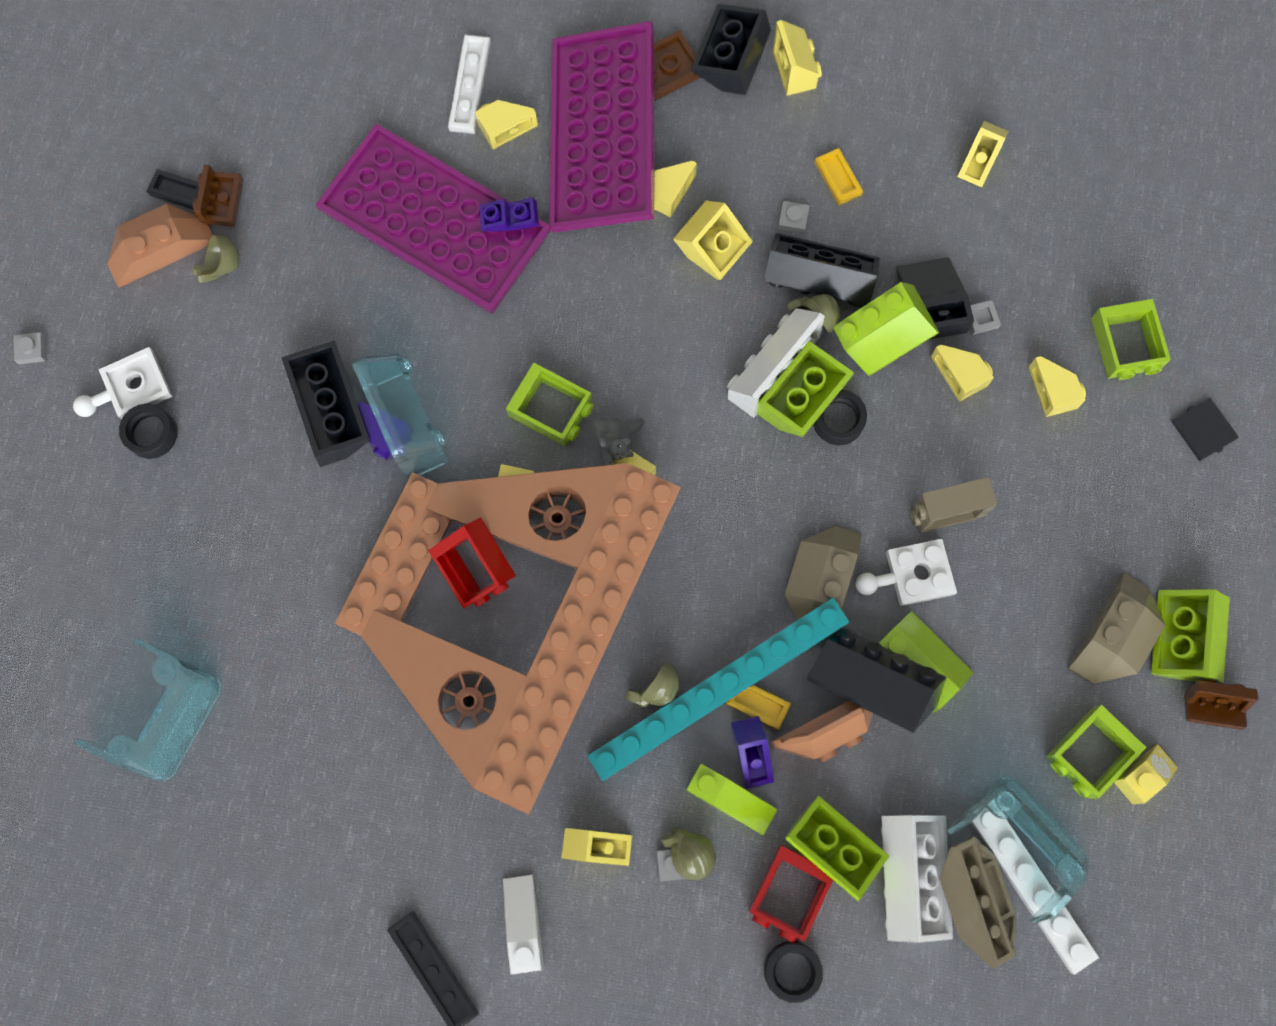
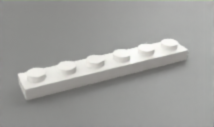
M989 800L966 815L987 848L996 856L1000 868L1070 973L1075 975L1099 958L994 800Z

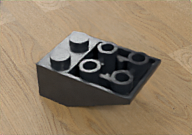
M949 257L896 266L899 283L904 282L915 286L939 331L938 334L930 339L968 332L974 322L968 295Z

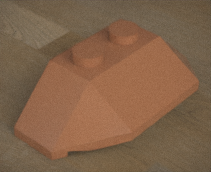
M166 203L117 226L107 265L117 286L120 288L207 247L209 239L213 234L209 225L202 223L197 215Z
M847 701L772 741L770 744L774 749L811 761L820 758L824 762L836 756L837 752L835 749L843 744L849 749L862 742L861 735L868 732L873 713Z

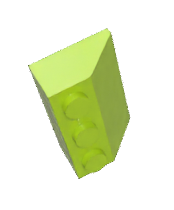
M900 282L834 326V330L844 350L868 376L876 373L939 333L915 286Z
M809 341L758 402L757 414L778 430L804 437L851 379L854 372Z
M1215 589L1158 590L1157 607L1165 627L1153 647L1151 674L1192 682L1210 679L1216 683H1224L1230 598Z
M912 611L879 642L884 648L897 654L905 655L910 660L925 667L933 668L937 673L946 676L938 706L932 713L940 710L974 673Z
M820 796L802 812L786 836V840L857 901L862 898L889 858V855Z

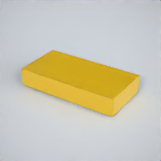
M839 148L815 158L814 163L838 206L862 195L863 190Z
M752 685L729 700L726 705L750 717L759 716L762 723L779 730L791 703Z

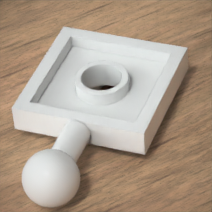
M148 347L99 369L107 390L93 397L87 395L77 397L73 402V409L77 415L89 417L94 414L97 406L112 401L118 417L122 419L129 409L137 405L147 403L155 405L173 396L154 351ZM136 377H141V385L136 389H130V382Z
M942 539L887 550L885 553L891 573L876 577L871 573H862L855 582L857 591L863 595H871L878 587L894 584L900 607L957 594ZM920 565L927 569V579L921 580L915 576V566Z

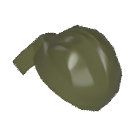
M212 235L210 237L204 265L193 266L192 274L197 276L198 283L217 280L218 277L229 274L237 269L239 252L234 242L224 235Z
M827 294L811 298L805 296L787 305L790 312L798 308L823 314L825 318L822 328L828 334L834 331V326L840 322V308L835 298Z
M664 662L654 680L642 693L629 689L625 699L638 704L640 707H647L648 705L666 706L676 699L679 691V676L675 668L669 663Z
M678 827L671 829L673 834L661 837L665 848L672 847V862L681 877L689 881L705 879L713 871L716 862V852L708 838L689 833L687 830Z

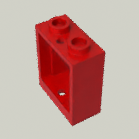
M481 517L462 526L428 550L463 609L473 603L477 608L491 600L489 596L491 592L494 596L510 588L507 582L516 577V574ZM469 540L493 580L491 584L482 590L456 550L458 546Z
M779 845L748 909V912L753 914L751 920L767 929L770 924L780 928L781 930L778 935L793 943L796 942L797 938L805 942L833 879L812 861ZM781 861L820 880L798 929L759 909Z

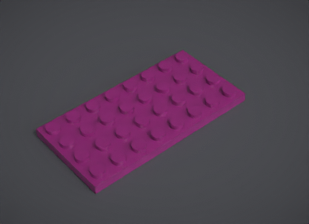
M647 21L553 38L549 225L551 227L549 229L556 233L654 219V26L652 22Z
M377 123L315 204L321 212L491 314L497 309L551 232L549 229L551 226L538 219L539 226L512 231H482L479 205L504 198Z

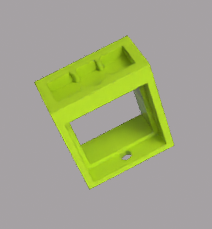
M1153 299L1099 308L1092 316L1091 321L1108 379L1118 377L1119 380H1126L1145 372V375L1157 374L1171 360ZM1140 320L1151 360L1120 365L1109 326Z
M533 363L507 405L506 411L513 420L566 447L569 440L573 442L580 431L578 425L583 417L588 418L594 404L592 403L591 392ZM542 382L580 402L562 433L524 414Z
M1099 705L1092 707L1046 757L1052 762L1050 766L1057 774L1062 777L1066 776L1074 783L1072 787L1081 797L1097 799L1106 792L1147 747L1104 706ZM1092 723L1123 752L1093 785L1061 756Z

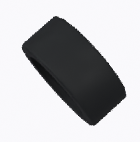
M841 390L829 406L833 403H842L851 407L856 415V422L853 428L843 433L831 430L824 422V412L813 424L814 430L822 440L838 446L849 444L856 440L863 431L867 420L866 406L860 397L851 391Z
M149 403L140 404L129 409L122 417L119 425V437L123 445L137 456L146 459L159 458L168 453L174 446L178 436L177 425L173 417L159 406ZM147 417L159 418L163 423L161 437L149 446L137 444L133 433L140 421Z
M785 941L776 945L768 953L764 963V978L769 989L779 999L788 1003H802L811 999L819 990L823 980V967L818 956L808 946L797 941L795 943ZM789 953L802 955L811 967L809 982L804 988L797 991L783 988L775 976L777 962L782 956Z

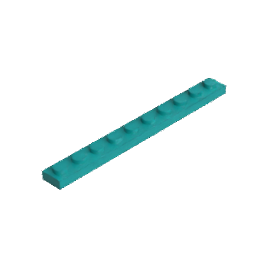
M831 598L587 757L601 780H607L849 624L848 619L834 598Z

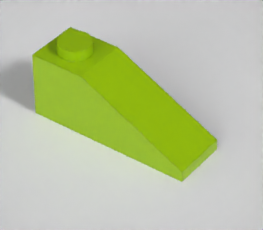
M700 764L686 792L762 836L777 811L773 806L703 764Z

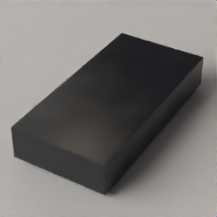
M156 169L146 192L149 196L194 210L193 202L198 197L199 186L197 181Z

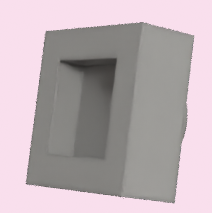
M783 201L778 230L804 234L810 205Z
M993 300L970 305L974 317V322L970 327L972 335L995 330L1000 327L1001 323Z
M41 332L14 335V361L18 364L46 361L45 335Z
M671 849L657 851L660 882L685 879L681 877L673 865Z

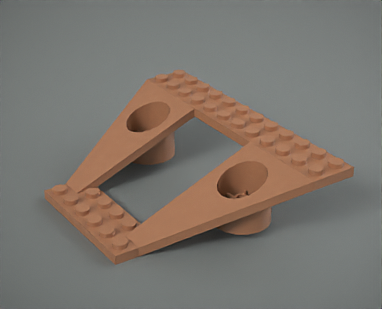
M629 463L439 484L412 472L335 624L363 638L473 789L529 815L681 487ZM560 496L566 499L562 506H554L551 497ZM548 498L550 508L546 512L536 508L540 502ZM571 499L578 504L581 510L570 513L566 509L569 500ZM532 512L543 516L544 523L531 527L530 519ZM584 514V523L580 528L571 524L572 518ZM481 517L493 537L577 569L527 676L402 622L433 560L428 550L443 540L451 521L466 525ZM558 518L562 519V522L558 524L552 521ZM546 528L549 534L547 539H544L534 531ZM568 528L576 532L566 539L565 534ZM552 536H561L562 540L553 541L551 538ZM473 674L480 677L475 688L466 687L463 676ZM460 678L462 690L457 694L446 690L451 682ZM486 678L493 684L495 691L482 695L478 689L483 679ZM444 693L455 697V706L443 710L442 700ZM496 695L494 711L483 707L484 699ZM473 697L475 700L474 705L466 707L464 700ZM457 709L461 717L456 727H453L449 724L444 714ZM481 710L490 713L491 715L488 720L479 725L476 715ZM465 716H473L476 728L459 729Z

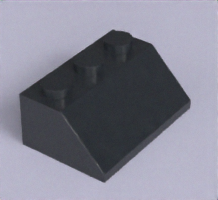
M717 4L691 68L692 72L722 92L746 95L771 32L766 10Z

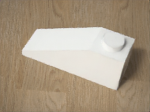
M533 875L503 879L510 973L512 975L542 970L544 968Z

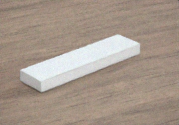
M464 35L448 125L449 131L475 134L477 126L475 111L480 108L491 45L490 37Z

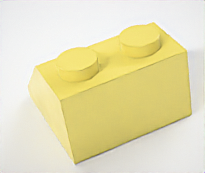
M783 20L777 21L772 52L786 96L816 89L818 78L821 77V66L818 61L815 62L812 40L807 39L805 29Z
M705 201L673 239L688 259L717 280H721L753 242L725 203Z

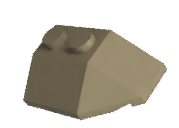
M833 526L800 542L784 594L796 620L804 617L831 598H834L842 610L857 561L862 534Z
M1123 573L1067 669L1092 684L1138 674L1165 627L1150 588Z
M970 837L950 847L939 879L959 938L991 968H997L1016 956V948L1014 947L1016 914L996 856L979 843L976 837Z

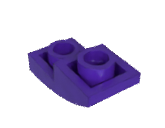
M533 197L511 203L501 199L479 205L482 231H512L539 226L537 201Z

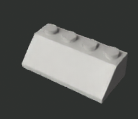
M798 308L791 315L786 314L779 322L777 332L774 335L769 334L761 345L763 349L758 355L752 354L744 365L746 369L740 376L736 374L727 386L728 400L754 418L757 415L758 402L809 341L813 344L818 341L825 316L818 312Z
M882 816L881 834L883 837V850L889 855V858L883 865L885 876L884 897L886 899L885 925L888 941L919 943L953 939L952 915L939 879L948 856L946 816Z

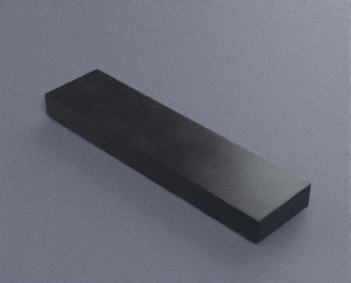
M414 911L387 929L447 1026H464L479 1015Z

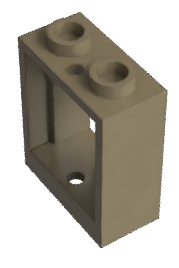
M986 477L922 493L912 506V510H910V518L913 526L918 527L919 533H924L984 518L998 503L990 479Z

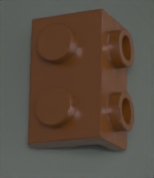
M204 164L203 171L198 177V197L193 202L194 212L202 223L235 227L243 184L241 174L214 172L210 165Z
M1210 679L1197 680L1184 694L1186 720L1188 722L1244 730L1247 727L1246 711L1258 701V689L1246 688L1242 684H1220Z

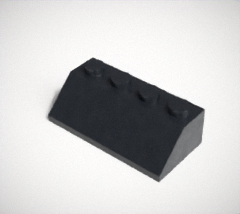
M776 233L763 281L769 282L771 286L778 288L784 286L795 288L797 292L802 294H809L810 292L820 295L827 294L834 297L835 300H845L853 306L860 307L871 302L878 277L880 257Z
M335 340L281 357L311 448L320 467L347 459L370 441Z
M841 628L827 639L808 674L807 680L914 733L938 706L946 676L937 673L933 668L925 667L910 660L905 655L897 654L884 648L877 642L865 639L852 630Z

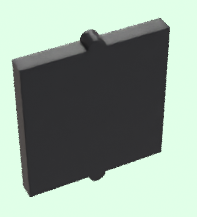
M1211 398L1196 407L1190 406L1187 412L1171 421L1199 461L1214 452L1220 453L1223 451L1224 446L1239 438Z

